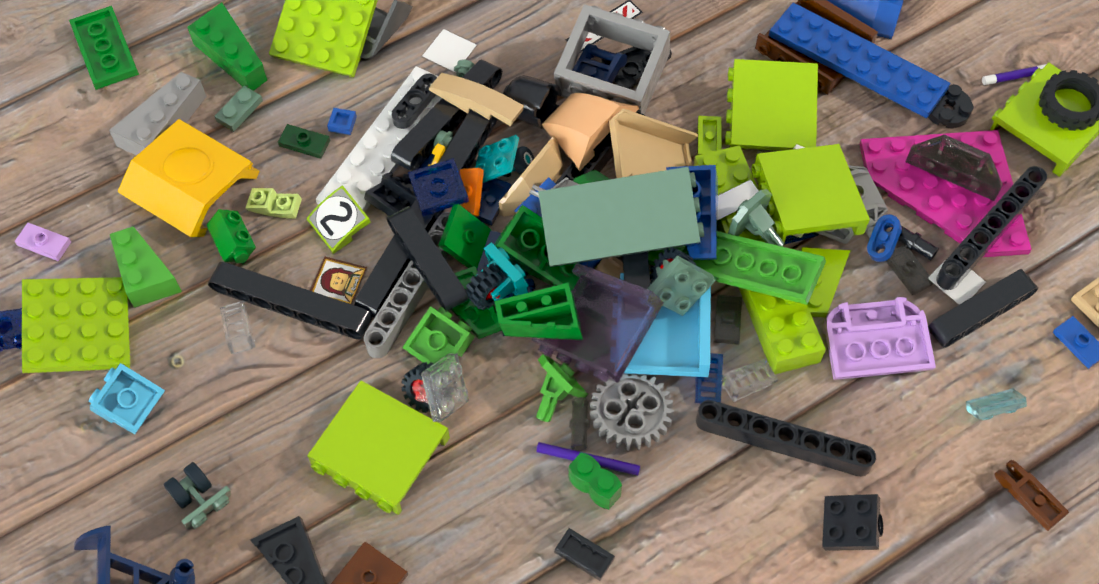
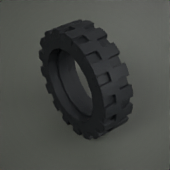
M1066 70L1060 71L1058 75H1052L1050 80H1047L1039 97V106L1042 107L1043 115H1047L1051 123L1055 122L1058 124V127L1063 129L1066 127L1071 131L1076 129L1085 130L1088 126L1092 127L1099 120L1098 80L1094 77H1088L1087 73H1077L1076 70H1071L1070 72H1066ZM1061 89L1076 90L1087 97L1091 104V109L1084 112L1066 109L1056 99L1055 92Z

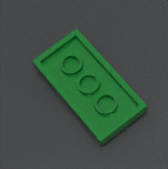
M112 5L69 20L95 90L139 75Z

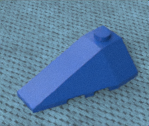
M827 0L878 31L877 36L888 39L893 37L903 0Z
M716 165L666 167V170L689 167V173L694 172L696 187L692 188L693 198L698 197L700 212L696 213L697 223L702 222L704 237L700 238V244L687 245L686 247L690 257L694 260H715L717 258L718 176Z

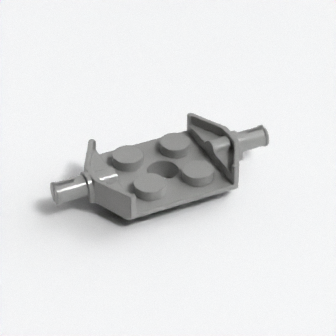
M848 165L857 189L862 194L861 199L870 218L865 230L870 238L877 220L887 214L888 208L867 168Z

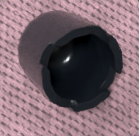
M523 75L513 79L505 87L503 94L524 105L523 111L517 119L544 129L542 123L559 107L556 102L557 95L561 96V89L555 84Z

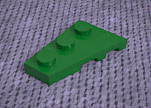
M473 266L456 272L455 275L464 289H466L467 284L472 282L470 279L475 277L478 271ZM468 298V301L451 309L461 321L472 327L471 332L478 339L502 331L493 306L489 309L480 310Z

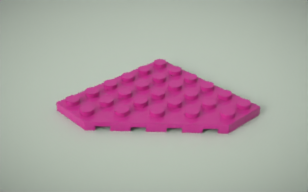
M998 130L861 139L859 143L864 167L867 168L876 187L878 186L886 191L888 197L900 205H907L916 211V215L932 225L934 223L945 230L944 233L960 244L1013 185ZM1022 213L983 257L1027 255L1032 249Z

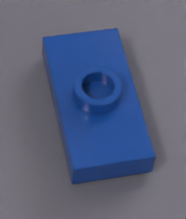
M1074 316L1054 329L1052 333L1088 369L1099 362V341Z

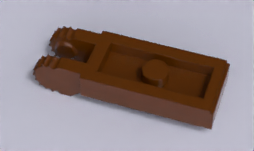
M1010 460L1006 463V468L1016 479H1019L1017 483L1005 471L1000 469L995 472L996 480L1004 488L1008 489V492L1047 531L1069 513L1030 472L1028 473L1016 461Z

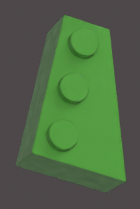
M134 226L110 234L125 292L134 308L182 292L175 277Z

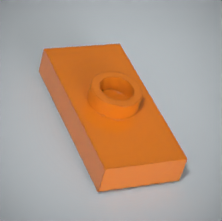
M481 168L460 169L456 204L461 205L473 216L479 217L484 170Z

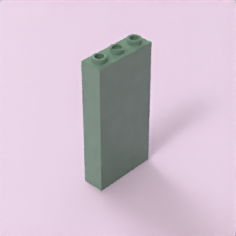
M689 167L538 191L549 265L556 267L700 244V238L704 237L702 222L697 223L696 213L700 212L698 197L693 198L692 188L696 187L694 172L689 173Z

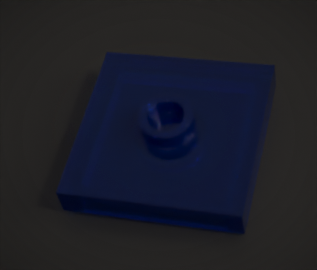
M454 158L408 172L422 216L451 208L456 204L460 205L469 202Z

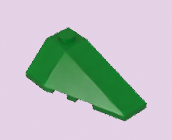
M521 205L494 244L497 249L501 247L505 250L512 265H519L523 271L553 287L569 282L573 297L577 301L581 298L591 281V278L579 263L556 267L549 265L542 217L524 205Z

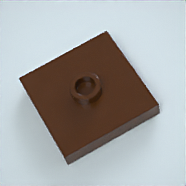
M364 542L331 584H401L408 576V571L367 542Z

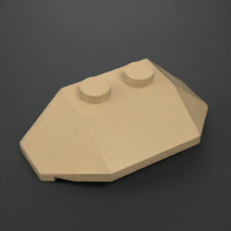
M552 136L499 201L501 216L515 215L516 212L514 210L531 195L529 194L530 190L535 191L532 189L533 184L539 187L548 177L556 183L563 174V163L555 137Z

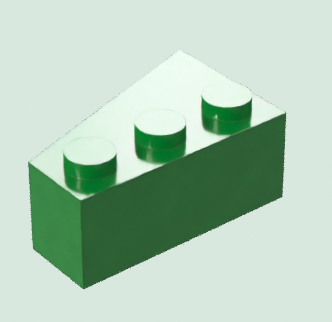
M569 282L494 301L498 322L505 336L583 340Z

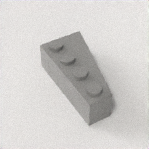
M180 72L109 130L116 146L138 155L178 119L187 123L207 97L201 80Z

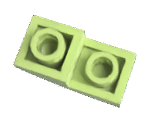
M252 188L246 209L262 215L296 219L302 198L299 194H277L273 188Z

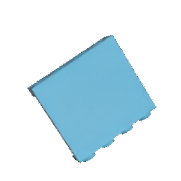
M620 273V283L615 282L614 297L619 298V304H614L613 319H618V326H613L612 341H617V348H612L611 363H616V373L708 377L710 370L711 286L683 316L652 300V313L626 314L624 273Z

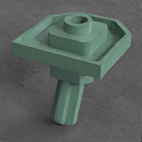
M764 189L757 192L749 200H744L739 205L738 212L732 219L728 234L739 236L747 229L754 236L760 235L765 243L783 247L784 242L772 227L775 222L766 211L772 193Z

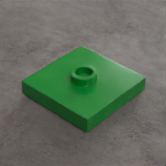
M456 204L452 207L438 246L467 268L475 266L477 269L491 229L461 205Z

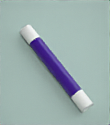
M1046 64L983 76L982 83L983 85L1030 77L1038 68L1043 69Z

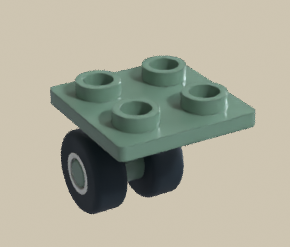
M191 462L183 469L187 475L184 479L178 482L176 478L172 477L164 483L165 489L180 508L183 509L192 502L189 494L200 505L182 520L187 530L190 527L196 529L208 520L206 515L214 509L216 512L223 509L229 504V497L231 496L228 486H225L209 500L205 501L195 489H198L200 493H205L212 487V484L197 464Z

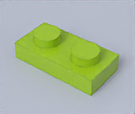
M698 116L697 155L722 150L721 117Z

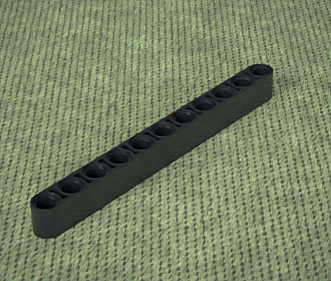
M472 109L469 111L413 203L411 209L427 233H429L438 217L444 212L456 192L460 169L470 168L479 150L498 120L496 117L492 116L488 120ZM395 235L363 285L354 303V306L369 311L374 318L411 261Z

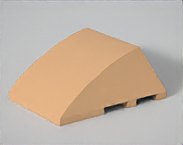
M573 93L542 123V127L551 138L553 136L557 139L558 144L565 151L567 157H570L577 169L581 171L595 156L593 149L610 132L609 121L622 109L636 113L639 106L620 103L585 93Z

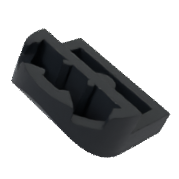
M392 172L382 175L381 183L365 192L364 199L390 216L407 206L411 208L422 190V184L408 174L398 177L393 176Z

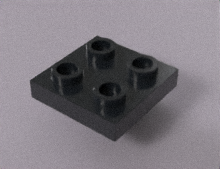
M879 495L825 496L823 549L825 551L879 550V537L883 536L884 530L883 518L880 513Z

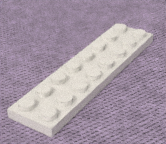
M417 66L413 69L317 196L316 202L318 205L343 185L364 212L368 209L370 203L364 199L365 192L381 183L382 175L394 173L399 166L391 161V153L394 147L442 99L436 95L410 127L400 129L393 124L392 110L422 75L430 72ZM415 97L409 102L411 104H419L422 99Z

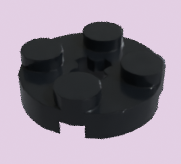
M952 84L928 118L936 125L941 123L947 125L946 128H958L968 121L974 106L970 97L962 91V88ZM946 104L951 105L953 107V110H951L950 108H945L944 106Z

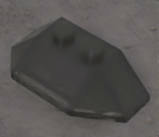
M945 134L912 145L906 159V163L992 201H995L1003 186L989 153Z

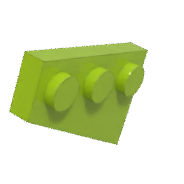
M802 247L801 251L825 257L826 263L807 306L812 317L826 318L850 250Z

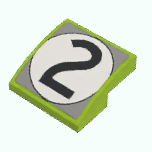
M343 185L327 196L306 218L333 254L352 242L351 236L371 223L369 217Z

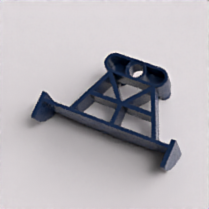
M103 526L85 532L74 543V550H97L96 584H110V568L131 575L132 584H139V579L152 584H195L194 569H192L194 564L188 559L178 561L170 575L110 553L111 526Z

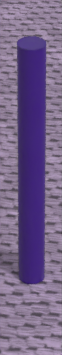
M538 442L536 450L538 453L572 461L580 453H584ZM586 453L592 456L602 468L639 475L640 465Z

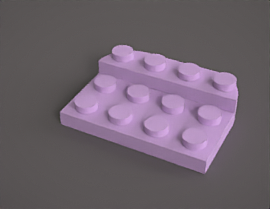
M897 297L891 301L848 305V302L839 304L825 318L823 334H826L833 380L927 371L936 368L925 313L923 310L920 311L913 303L907 301V298Z

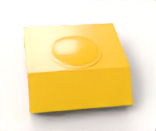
M178 119L131 160L118 193L190 237H204L208 228L201 224L210 206L237 180L241 178L257 179L260 171L252 167L253 163L250 160Z

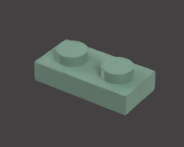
M243 86L214 116L216 122L234 132L263 102L262 96Z

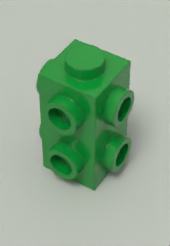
M218 209L207 223V228L224 262L244 263L256 249L238 211Z

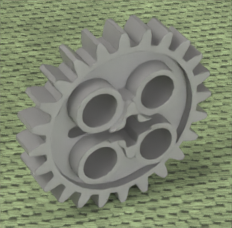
M613 373V381L604 378V386L597 385V393H592L593 402H590V410H592L590 412V419L594 420V429L600 428L599 437L607 434L606 443L609 444L616 440V448L625 443L627 450L631 448V444H635L637 450H640L641 443L644 442L649 448L651 446V439L659 442L660 434H667V427H671L672 419L670 418H673L674 410L671 409L673 407V400H668L670 396L669 391L662 392L664 389L663 383L655 385L656 377L647 380V374L637 377V374L628 376V374L623 373L622 377L619 378L616 373ZM624 392H631V393H633V395H631V396H626V395H624L623 393H624ZM651 405L655 408L651 410L646 409L644 406ZM616 410L619 413L616 415H612L608 413V411ZM625 420L622 426H618L622 421ZM638 424L640 428H632L629 425Z

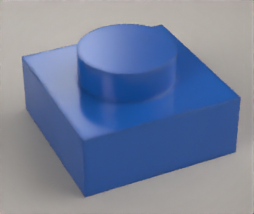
M333 108L327 125L328 131L351 135L357 118L356 111Z

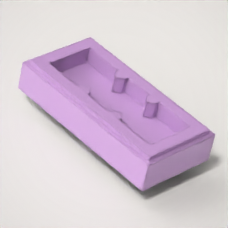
M27 223L16 238L15 243L19 247L59 261L71 244V241L68 237Z

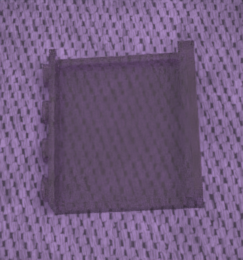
M576 263L572 272L579 277V280L572 293L583 340L544 338L542 341L538 338H532V341L539 346L538 351L546 356L551 357L554 354L560 362L567 365L572 362L575 364V368L586 374L590 370L594 372L593 375L604 382L610 379L618 383L664 302L653 291Z

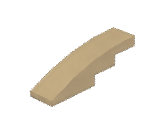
M441 73L429 87L431 92L466 113H469L472 109L488 120L494 116L509 126L514 123L524 105L484 85L445 73Z

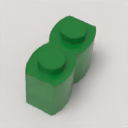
M580 453L569 465L568 477L572 485L584 493H589L590 498L598 506L609 510L621 497L622 483L619 478L612 472L601 469L599 463L592 456Z

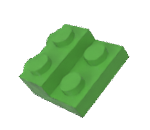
M430 306L402 348L422 362H427V364L430 362L434 363V368L440 366V373L442 374L444 371L448 372L458 356L462 357L475 336L470 333L472 327L461 320L458 324L451 320L453 314L449 311L445 312V309L442 307L437 310Z

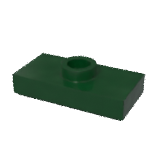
M289 124L286 125L278 140L279 147L322 159L330 143V137Z

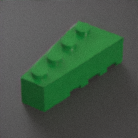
M222 2L187 27L193 44L242 87L246 86L254 91L267 81L262 62Z

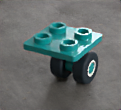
M517 135L485 145L479 150L475 168L484 170L483 183L500 176L510 177L512 171H517L521 175L535 159L529 148L525 146L517 148L519 143Z

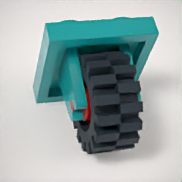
M492 242L488 244L484 251L489 264L483 270H479L475 277L470 279L472 282L468 283L465 289L468 298L480 310L491 308L492 304L495 305L494 301L503 299L511 292L514 296L528 293V284L523 278L525 273L517 264L513 266L509 262L510 258L503 248L497 249Z

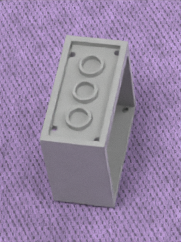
M584 4L555 69V85L560 87L562 97L568 98L573 93L590 94L620 103L639 106L637 112L645 115L670 54V31L662 26L646 24L640 19L633 20L617 12L611 13L602 10L598 6ZM589 32L652 52L636 91L572 71Z

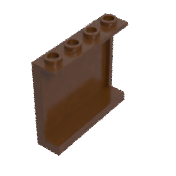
M798 0L795 3L875 43L878 31L829 1ZM769 31L765 35L759 33L757 36L755 49L773 61L818 64L817 90L827 95L845 77L835 70L771 38Z

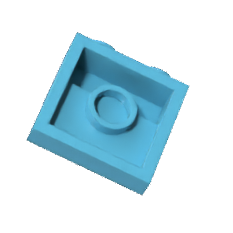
M120 363L116 369L112 367L104 378L106 384L101 390L97 388L88 402L91 403L90 410L110 423L118 424L135 435L165 390Z

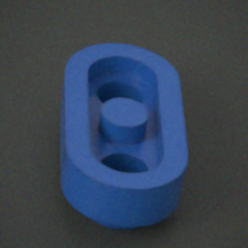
M891 214L883 215L875 224L867 245V251L874 261H886L894 252L902 231L901 223L896 216ZM893 227L892 231L886 232L888 228ZM880 249H885L884 252L878 253Z

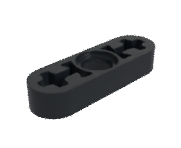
M430 73L422 75L395 106L391 115L393 124L397 128L405 129L410 127L436 96V94L429 90V87L437 79V76ZM415 97L422 99L419 104H411L409 102Z

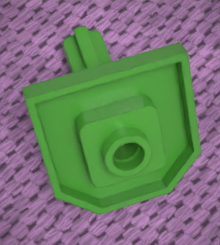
M542 354L538 361L547 371L540 391L544 396L536 417L539 420L550 422L558 400L562 401L568 394L585 399L588 393L573 377L575 372L566 363L561 365L551 357Z

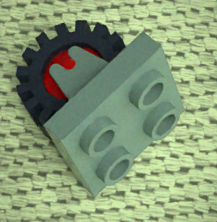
M667 248L664 250V254L661 252L658 255L659 260H654L655 267L651 266L650 271L653 272L650 274V279H652L650 281L651 285L645 290V294L648 299L683 316L716 280L711 273L696 266L695 262H693L694 259L675 248H670V250Z

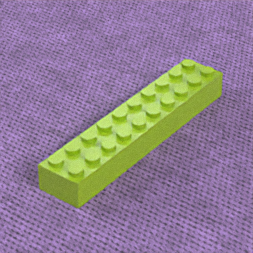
M740 145L695 156L693 166L716 165L718 196L749 180L758 189ZM738 211L717 220V231L728 234L732 219ZM747 229L739 235V237L765 242L760 235L754 236ZM739 288L773 375L821 363L826 349L806 304Z

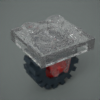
M449 353L435 364L423 362L404 375L405 378L401 382L404 384L401 387L402 392H406L404 395L405 400L408 398L411 400L408 404L410 406L415 404V410L419 411L422 409V413L431 412L433 422H442L469 401L458 353Z

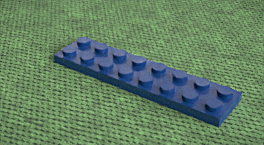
M795 3L789 6L769 31L771 38L926 119L951 84Z

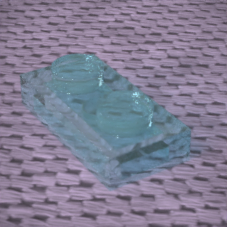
M1013 388L966 401L967 411L979 420H988L1002 413H1014L1017 409L1027 407L1026 397Z

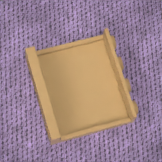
M622 109L609 121L616 178L665 171L666 167L692 166L689 143L698 137L697 133L626 109Z

